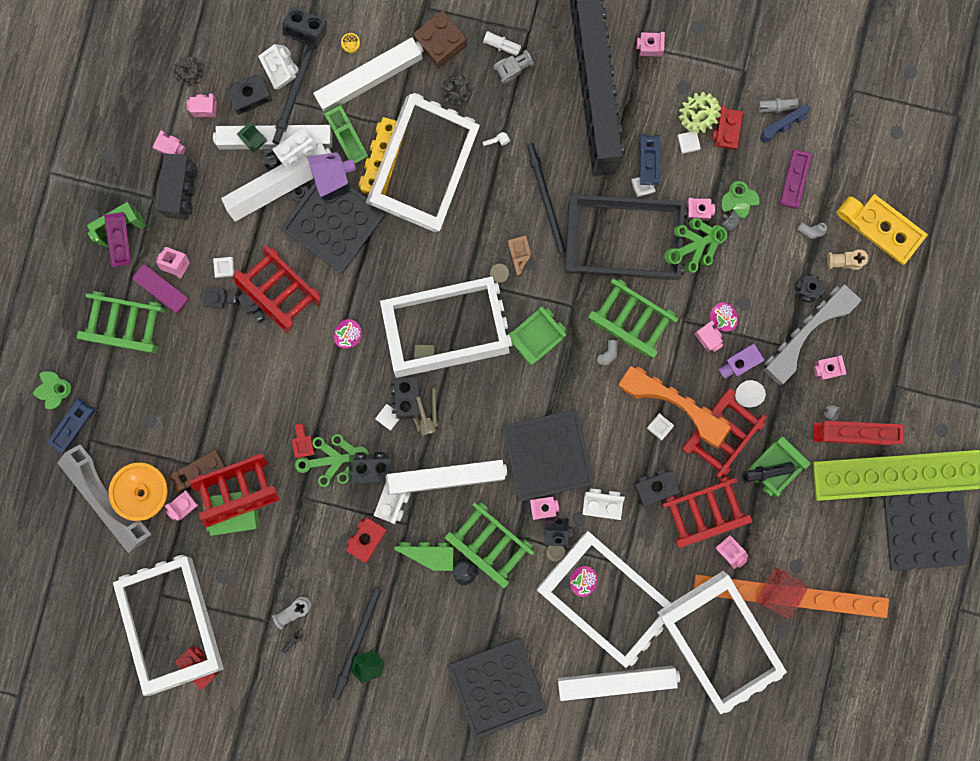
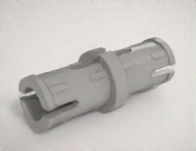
M776 98L775 100L768 101L760 100L758 101V105H760L758 106V112L781 113V111L797 110L798 99L781 100Z

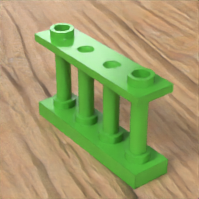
M612 279L610 285L614 287L601 309L597 312L592 311L587 320L648 358L653 359L658 352L655 350L654 345L668 323L675 324L677 322L676 314L669 309H661L626 287L627 284L621 279ZM621 291L629 296L630 299L616 321L610 322L606 319V314ZM639 302L647 308L633 330L628 333L622 329V324L635 303ZM652 312H655L663 318L650 339L644 343L638 339V335Z
M93 291V294L86 293L85 297L93 300L88 329H85V332L78 331L77 339L157 354L158 346L152 345L153 341L151 339L157 312H166V309L160 307L161 304L149 302V305L114 299L104 297L105 293ZM101 301L112 303L108 326L104 335H98L95 330ZM120 305L131 307L125 336L122 339L115 338L116 334H114ZM138 308L149 310L144 339H141V342H136L133 338Z
M474 502L473 506L476 508L474 513L458 532L452 533L450 531L445 539L500 586L505 588L509 583L507 580L508 573L526 552L533 555L534 551L532 548L534 546L525 539L522 542L487 512L489 508L482 502H479V504ZM483 514L491 522L474 543L467 546L463 542V536ZM499 527L506 535L487 557L481 558L477 554L479 552L478 549L495 528ZM513 539L521 547L502 570L499 569L497 571L492 567L493 561Z

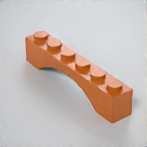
M630 366L618 385L621 390L636 399L657 398L678 406L693 420L701 439L717 449L720 448L731 430L727 420L722 417L717 419L712 416V411L705 407L699 408L695 405L696 402L687 396L684 399L678 395L679 391L669 386V388H666L662 385L663 382L654 376L652 378L645 375L647 372L637 366L635 369Z

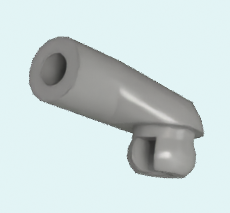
M802 222L797 231L810 239L823 236L827 231V226L824 223H819L816 226L809 227Z
M608 340V351L597 358L600 365H609L616 359L618 341Z

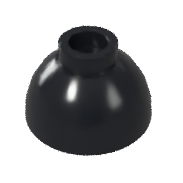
M466 558L458 559L453 566V576L456 582L462 586L472 583L479 574L478 566Z

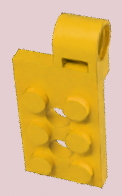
M875 194L872 195L865 206L857 199L849 196L836 212L842 220L901 265L906 264L928 235ZM881 222L888 223V232H884L881 230ZM896 234L904 236V243L896 241Z

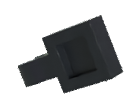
M272 149L264 152L266 156L262 157V161L267 169H274L282 164Z
M206 287L203 306L224 309L225 303L238 305V298L235 295H226L225 289Z
M245 293L237 297L246 314L253 313L254 318L259 323L266 320L260 307Z

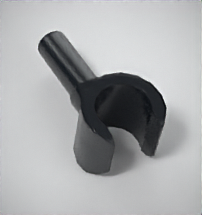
M298 630L293 631L292 638L281 651L286 653L296 641H301L304 635L300 639H295L294 634Z

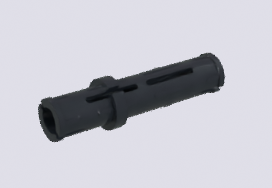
M791 461L768 467L758 466L753 470L743 471L741 478L744 483L753 481L763 482L767 478L793 474L795 466Z

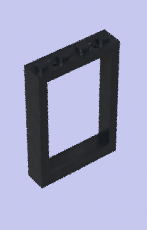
M570 194L565 273L679 280L681 275H684L685 264H682V260L678 264H672L671 271L577 266L580 207L674 212L672 248L679 249L685 245H683V237H677L674 229L677 225H684V219H687L688 207H685V201Z

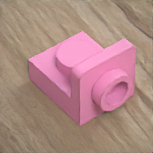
M184 491L171 503L165 505L168 509L166 511L168 516L177 521L182 520L199 506L188 491Z
M728 536L716 547V550L730 563L733 569L743 566L747 561L748 555L746 551L731 536Z

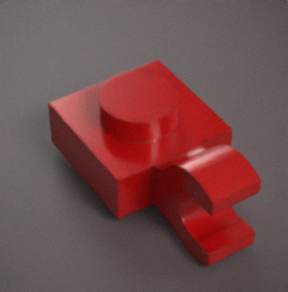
M304 423L295 425L297 438L292 439L295 458L314 455L312 435L306 436Z

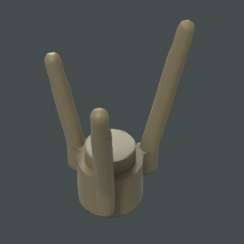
M432 388V421L430 417L426 418L420 397L416 398L422 420L413 419L416 424L417 431L421 432V436L436 432L435 427L438 426L436 420L435 388Z

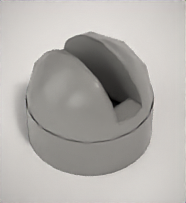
M834 405L827 406L826 409L829 410L824 412L825 417L830 421H836L841 409Z

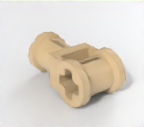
M863 250L845 252L844 254H832V252L827 254L828 269L842 267V269L859 270L868 261V255ZM856 256L858 260H861L860 263H858L857 260H854Z

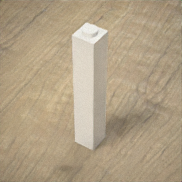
M410 38L313 94L325 113L423 59V48L419 42L415 43L414 39Z
M276 125L255 126L267 139V142L259 149H273L277 146V144L272 142L276 132ZM288 125L287 131L283 133L280 141L282 143L304 127L316 145L322 143L324 148H332V128L330 125ZM216 126V132H213L214 144L220 150L249 149L237 136V133L245 126Z
M322 143L317 144L318 148L309 156L328 154L331 151L329 148L325 149ZM309 156L303 157L295 166L287 169L281 164L222 197L224 206L233 220L236 222L313 179L307 158Z
M503 460L387 474L388 495L502 481L507 476L506 464H503Z
M672 665L558 678L560 701L678 688L677 682H680L679 670H675V667Z

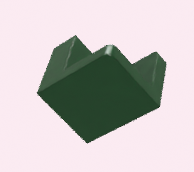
M251 121L237 133V136L253 154L267 142V139Z
M374 650L354 657L351 672L362 684L381 676L384 661Z

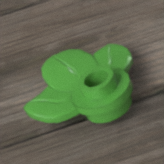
M735 181L731 184L729 192L722 198V210L727 212L733 209L740 218L744 219L749 213L750 205H759V196L755 191L748 189L746 183ZM740 188L741 194H737L735 189Z
M41 372L40 378L43 384L35 389L33 395L39 399L46 400V409H54L60 405L63 398L69 396L71 385L68 381L60 379L54 372ZM64 386L65 390L61 393L59 388Z

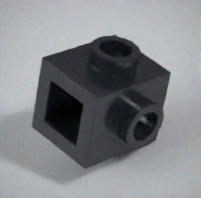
M814 274L803 276L797 280L795 296L807 303L818 300L819 297H822L825 287H823L824 281Z
M545 518L544 545L568 546V538H572V527H569V519Z

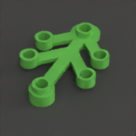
M692 218L689 226L693 230L700 229L708 235L701 237L688 230L686 226L677 225L674 229L675 235L677 237H685L693 242L679 249H668L664 255L667 263L678 264L682 260L683 255L694 251L691 261L685 264L687 272H696L699 260L702 265L712 264L717 245L726 240L727 231L720 225L710 227L703 223L700 218ZM710 243L707 253L702 254L705 245Z
M336 434L332 437V443L336 446H341L350 453L341 455L327 445L323 438L317 437L313 440V446L321 449L331 457L313 460L301 457L296 460L295 468L298 472L305 473L312 467L331 465L325 475L320 476L318 479L320 486L327 487L342 463L349 462V455H355L356 452H364L366 455H369L368 450L364 447L355 448L346 442L343 436ZM337 436L341 438L339 444H336L334 441ZM318 439L322 441V445L320 447L316 446L315 442ZM302 461L306 463L304 469H301L299 466ZM349 465L344 472L339 473L337 476V480L341 484H346L349 481ZM343 474L347 477L345 482L340 480V476ZM324 477L328 480L326 485L321 483V479Z

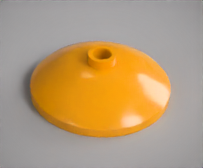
M133 463L123 467L115 474L109 486L111 506L121 517L132 521H143L153 517L162 509L167 499L168 487L163 474L157 468L146 463ZM144 490L145 494L140 497L139 492Z

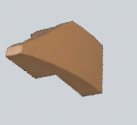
M526 235L507 240L517 275L522 272L531 255Z

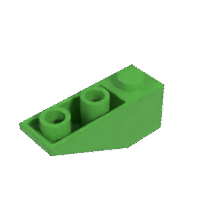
M399 542V546H395L396 551L433 571H453L454 546H450L448 542H439L438 546H430V542H419V546H411V542Z

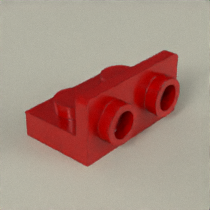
M722 105L721 110L718 111L721 117H716L718 122L717 128L713 129L712 140H715L714 147L736 150L738 148L743 111L726 109V106Z
M193 645L175 663L180 669H184L204 662L207 659L204 657V652L198 646L195 647ZM219 672L198 678L192 682L202 690Z

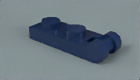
M808 104L803 105L768 126L760 135L761 141L768 143L777 132L781 131V133H784L791 128L792 123L797 122L799 124L808 118L807 114L811 110Z
M640 134V185H659L660 135L650 137L646 136V134ZM646 144H653V147H646Z
M78 399L73 404L47 442L62 454L68 450L89 418L95 413V409L91 406H86L85 402L81 399ZM79 410L83 412L81 417L76 415Z

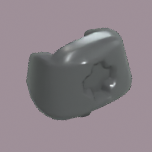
M732 211L729 216L724 214L722 217L726 220L720 226L727 231H732L740 223V218L735 211Z

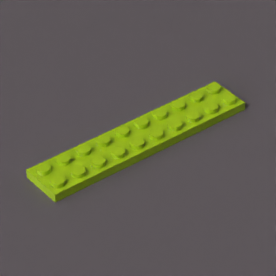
M980 450L812 462L815 501L980 489Z

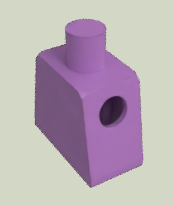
M336 152L307 157L320 197L346 185L348 181L345 173L356 170L353 159L342 162L339 154Z
M752 344L727 359L728 364L720 368L719 371L724 379L734 373L736 376H739L763 362L764 359L755 344ZM741 359L743 365L737 368L735 362Z

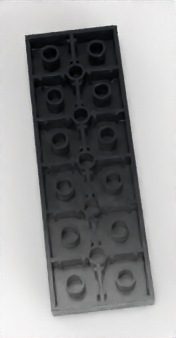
M569 0L592 176L615 174L621 159H623L625 150L624 143H620V135H622L621 123H617L619 105L615 104V96H617L616 84L612 85L614 67L610 65V58H612L611 46H607L609 30L608 27H605L607 16L606 8H602V1L604 0Z

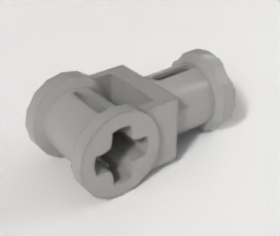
M525 50L522 55L516 58L512 55L509 58L500 60L493 68L498 71L502 78L501 82L505 84L520 75L522 69L529 65L533 66L534 63L529 52Z
M307 597L297 598L279 614L272 615L274 623L280 630L284 629V626L298 617L305 616L311 609V602ZM299 604L305 605L303 609H298Z

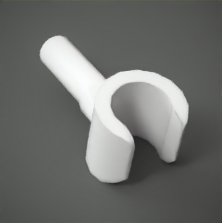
M502 132L493 139L483 141V145L486 146L499 141L504 146L510 142V139L506 133Z

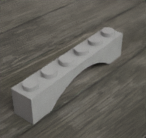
M845 284L841 287L836 286L829 293L831 297L827 301L823 300L816 307L818 311L814 315L810 314L803 321L805 325L801 329L796 328L790 335L792 339L788 343L783 342L778 347L779 353L775 357L771 355L764 364L766 366L763 371L779 385L784 384L797 370L799 351L804 340L813 329L826 320L848 315L859 304L861 299Z
M78 445L64 453L58 465L125 550L130 553L141 546L150 537L151 533L141 521L128 520L116 513L111 506L109 493L101 483L93 461L84 448Z

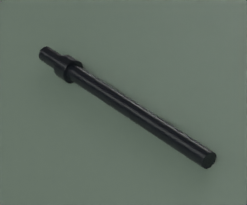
M309 45L307 46L281 119L277 121L275 126L276 132L272 140L274 144L279 145L283 133L287 131L289 125L287 122L315 50L314 47Z
M534 143L527 145L530 166L534 169L558 253L561 254L566 252L542 173L541 159L537 156Z
M374 587L342 673L338 675L336 680L337 686L332 696L334 699L340 700L343 689L349 682L350 678L348 676L354 657L358 653L381 593L379 588Z

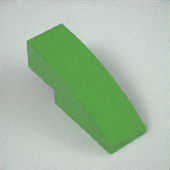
M339 105L325 112L324 115L348 160L353 159L355 164L368 157L342 106Z

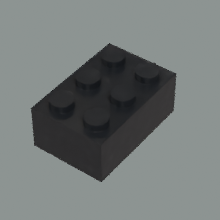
M164 153L156 210L167 218L188 220L189 215L192 214L191 197L195 194L193 182L194 178L197 177L198 168L188 156Z

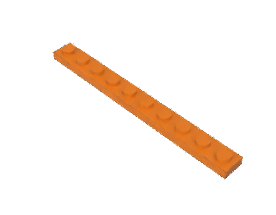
M695 574L693 589L713 576ZM731 579L745 601L887 618L889 598ZM728 590L716 596L733 599Z

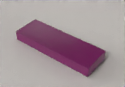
M793 149L779 205L794 209L799 208L812 153Z
M124 212L104 215L111 266L131 264Z
M145 264L141 266L132 278L177 314L189 301V298Z

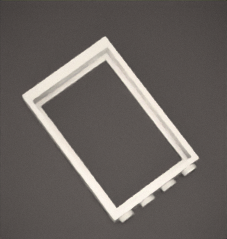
M413 93V95L409 94L404 101L366 203L423 228L438 232L443 224L480 125L476 124L472 118H463L458 115V112L452 109L445 110L441 108L439 103L434 101L428 102L423 100V96ZM414 105L469 129L436 217L381 194Z
M493 276L380 301L396 378L509 354V347L512 346L510 335L505 333L508 325L506 317L502 318L501 311H504L502 300L497 298L500 290L498 282L494 283ZM488 289L499 338L498 342L404 362L394 309Z
M586 530L564 558L537 587V591L627 668L628 665L632 666L637 661V655L641 650L644 652L650 646L651 638L654 635L657 637L662 632V625L664 623L660 616L627 655L624 656L552 593V590L588 548L593 545L664 608L671 603Z
M185 555L174 557V561L169 563L166 561L157 563L155 568L140 569L137 571V574L132 576L130 574L119 577L118 581L113 582L143 696H151L224 670L193 560L190 557H185ZM182 567L208 660L150 681L124 587Z
M724 571L657 612L720 714L731 711L735 705L747 701L752 694L763 691L768 684L780 680L787 673L731 578ZM728 590L774 667L721 700L674 623Z

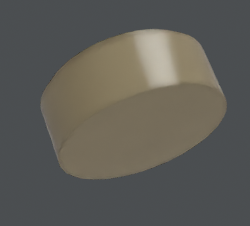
M496 264L490 270V277L493 276L495 283H504L509 277V270L503 264Z
M548 545L546 555L549 560L559 562L565 556V548L563 546Z

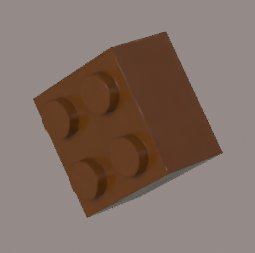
M443 10L413 33L414 41L420 43L423 52L437 69L467 47L466 37Z

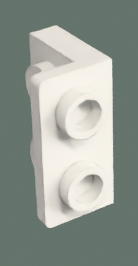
M274 44L258 57L274 89L279 90L291 80L296 79L299 69L293 63L289 49L284 45Z
M303 127L272 150L287 169L295 166L303 157L311 155L318 147Z
M385 484L374 516L389 521L392 524L401 521L404 513L401 510L402 505L408 502L411 492L388 495L387 484Z
M590 488V492H585L582 515L621 520L625 497H621L620 492L609 491V495L601 494V490Z

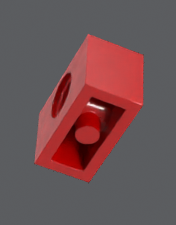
M369 517L365 520L361 519L356 527L359 531L355 537L352 535L346 543L348 546L346 551L365 563L369 561L388 530ZM366 533L370 536L369 544L361 542L362 534Z

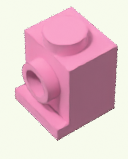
M641 32L640 38H637L636 49H639V56L662 57L665 32ZM647 41L654 42V44L650 45Z
M201 94L196 95V97H190L187 100V110L193 117H216L217 98L213 94H209V97Z
M160 131L153 145V148L163 155L164 153L184 155L186 147L179 143V139L168 136L163 131Z
M688 198L686 201V207H688L686 220L700 218L702 221H709L711 215L715 214V204H711V199ZM704 206L705 211H700L698 207Z
M165 247L159 253L156 261L160 270L174 274L180 279L190 264L186 254Z
M713 321L694 333L707 352L710 350L715 352L724 346L721 343L723 342L721 340V333L717 328L713 329L712 327L715 324Z
M842 355L816 361L814 366L815 376L819 380L845 375L846 370ZM829 364L832 367V371H828L827 366Z
M553 497L530 500L533 520L556 516V512H559L558 500H554ZM543 504L549 506L548 511H542L541 507Z

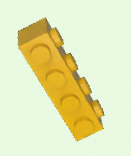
M383 117L382 121L377 124L376 133L378 134L376 140H373L370 146V151H372L371 157L367 158L364 168L367 170L365 176H361L359 187H361V191L364 194L369 195L396 125L397 121ZM403 137L381 191L383 195H386Z

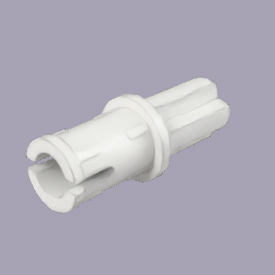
M487 31L483 43L498 48V51L503 50L515 56L521 50L520 45L506 40V37L502 38Z

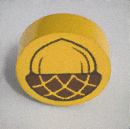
M348 33L341 40L342 48L347 53H355L360 48V40L356 34Z

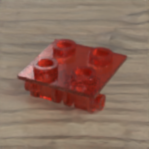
M774 567L756 601L791 620L809 586Z

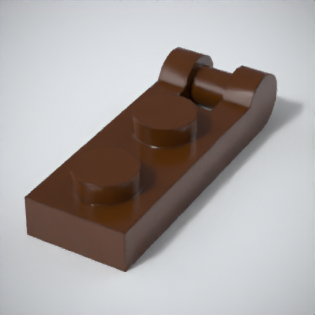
M214 450L180 470L171 473L169 478L171 481H174L175 489L178 493L190 487L189 480L194 479L196 476L205 475L226 466L218 451ZM185 474L187 481L183 483L180 477Z

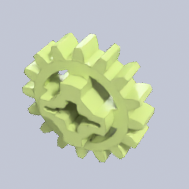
M702 92L701 96L695 93L693 99L688 97V103H682L684 108L679 110L682 114L679 118L682 121V125L689 132L694 131L698 134L699 130H702L705 133L707 127L712 129V123H718L716 117H721V114L718 112L721 110L719 102L710 93L706 95L705 92Z

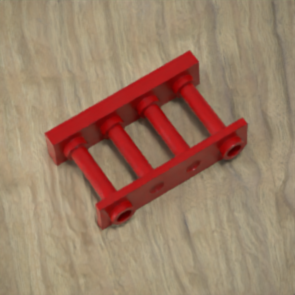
M266 245L263 249L265 257L247 273L242 274L239 270L233 274V282L288 334L293 329V318L311 301L318 306L321 297L315 288H310L279 258L280 256L275 249H270ZM270 262L273 263L279 270L260 287H256L251 279ZM285 275L292 284L274 300H269L265 296V292ZM299 289L306 295L288 313H283L279 309V305L295 290Z
M731 388L724 392L710 410L713 412L712 416L717 419L722 417L727 420L731 427L730 431L741 439L735 448H732L723 441L720 448L729 454L724 463L722 464L700 447L698 442L701 436L697 428L680 449L686 454L695 452L716 468L717 472L714 474L716 478L725 477L731 469L729 465L756 430L760 431L766 424L764 420L767 416L763 414L756 418L735 401L733 396L736 392ZM725 407H731L753 424L747 433H744L723 416L722 411Z
M840 421L814 422L813 442L903 445L904 425Z
M264 454L253 455L249 459L189 480L195 492L200 490L205 511L199 513V516L205 528L280 501L275 487L268 486L262 468L268 465ZM255 470L261 490L250 494L244 474ZM237 477L242 497L232 501L226 481ZM218 484L224 503L213 508L207 488Z
M726 476L719 479L720 483L678 498L673 495L664 499L665 502L661 503L663 508L669 506L679 532L678 539L674 540L677 548H682L752 523L750 515H744L740 511L731 484L738 482L736 478ZM724 487L734 514L732 516L733 519L729 521L722 518L713 490ZM706 494L716 521L714 522L715 526L709 528L707 525H704L695 500L696 496ZM685 500L689 503L697 525V532L692 534L686 532L677 507V503Z

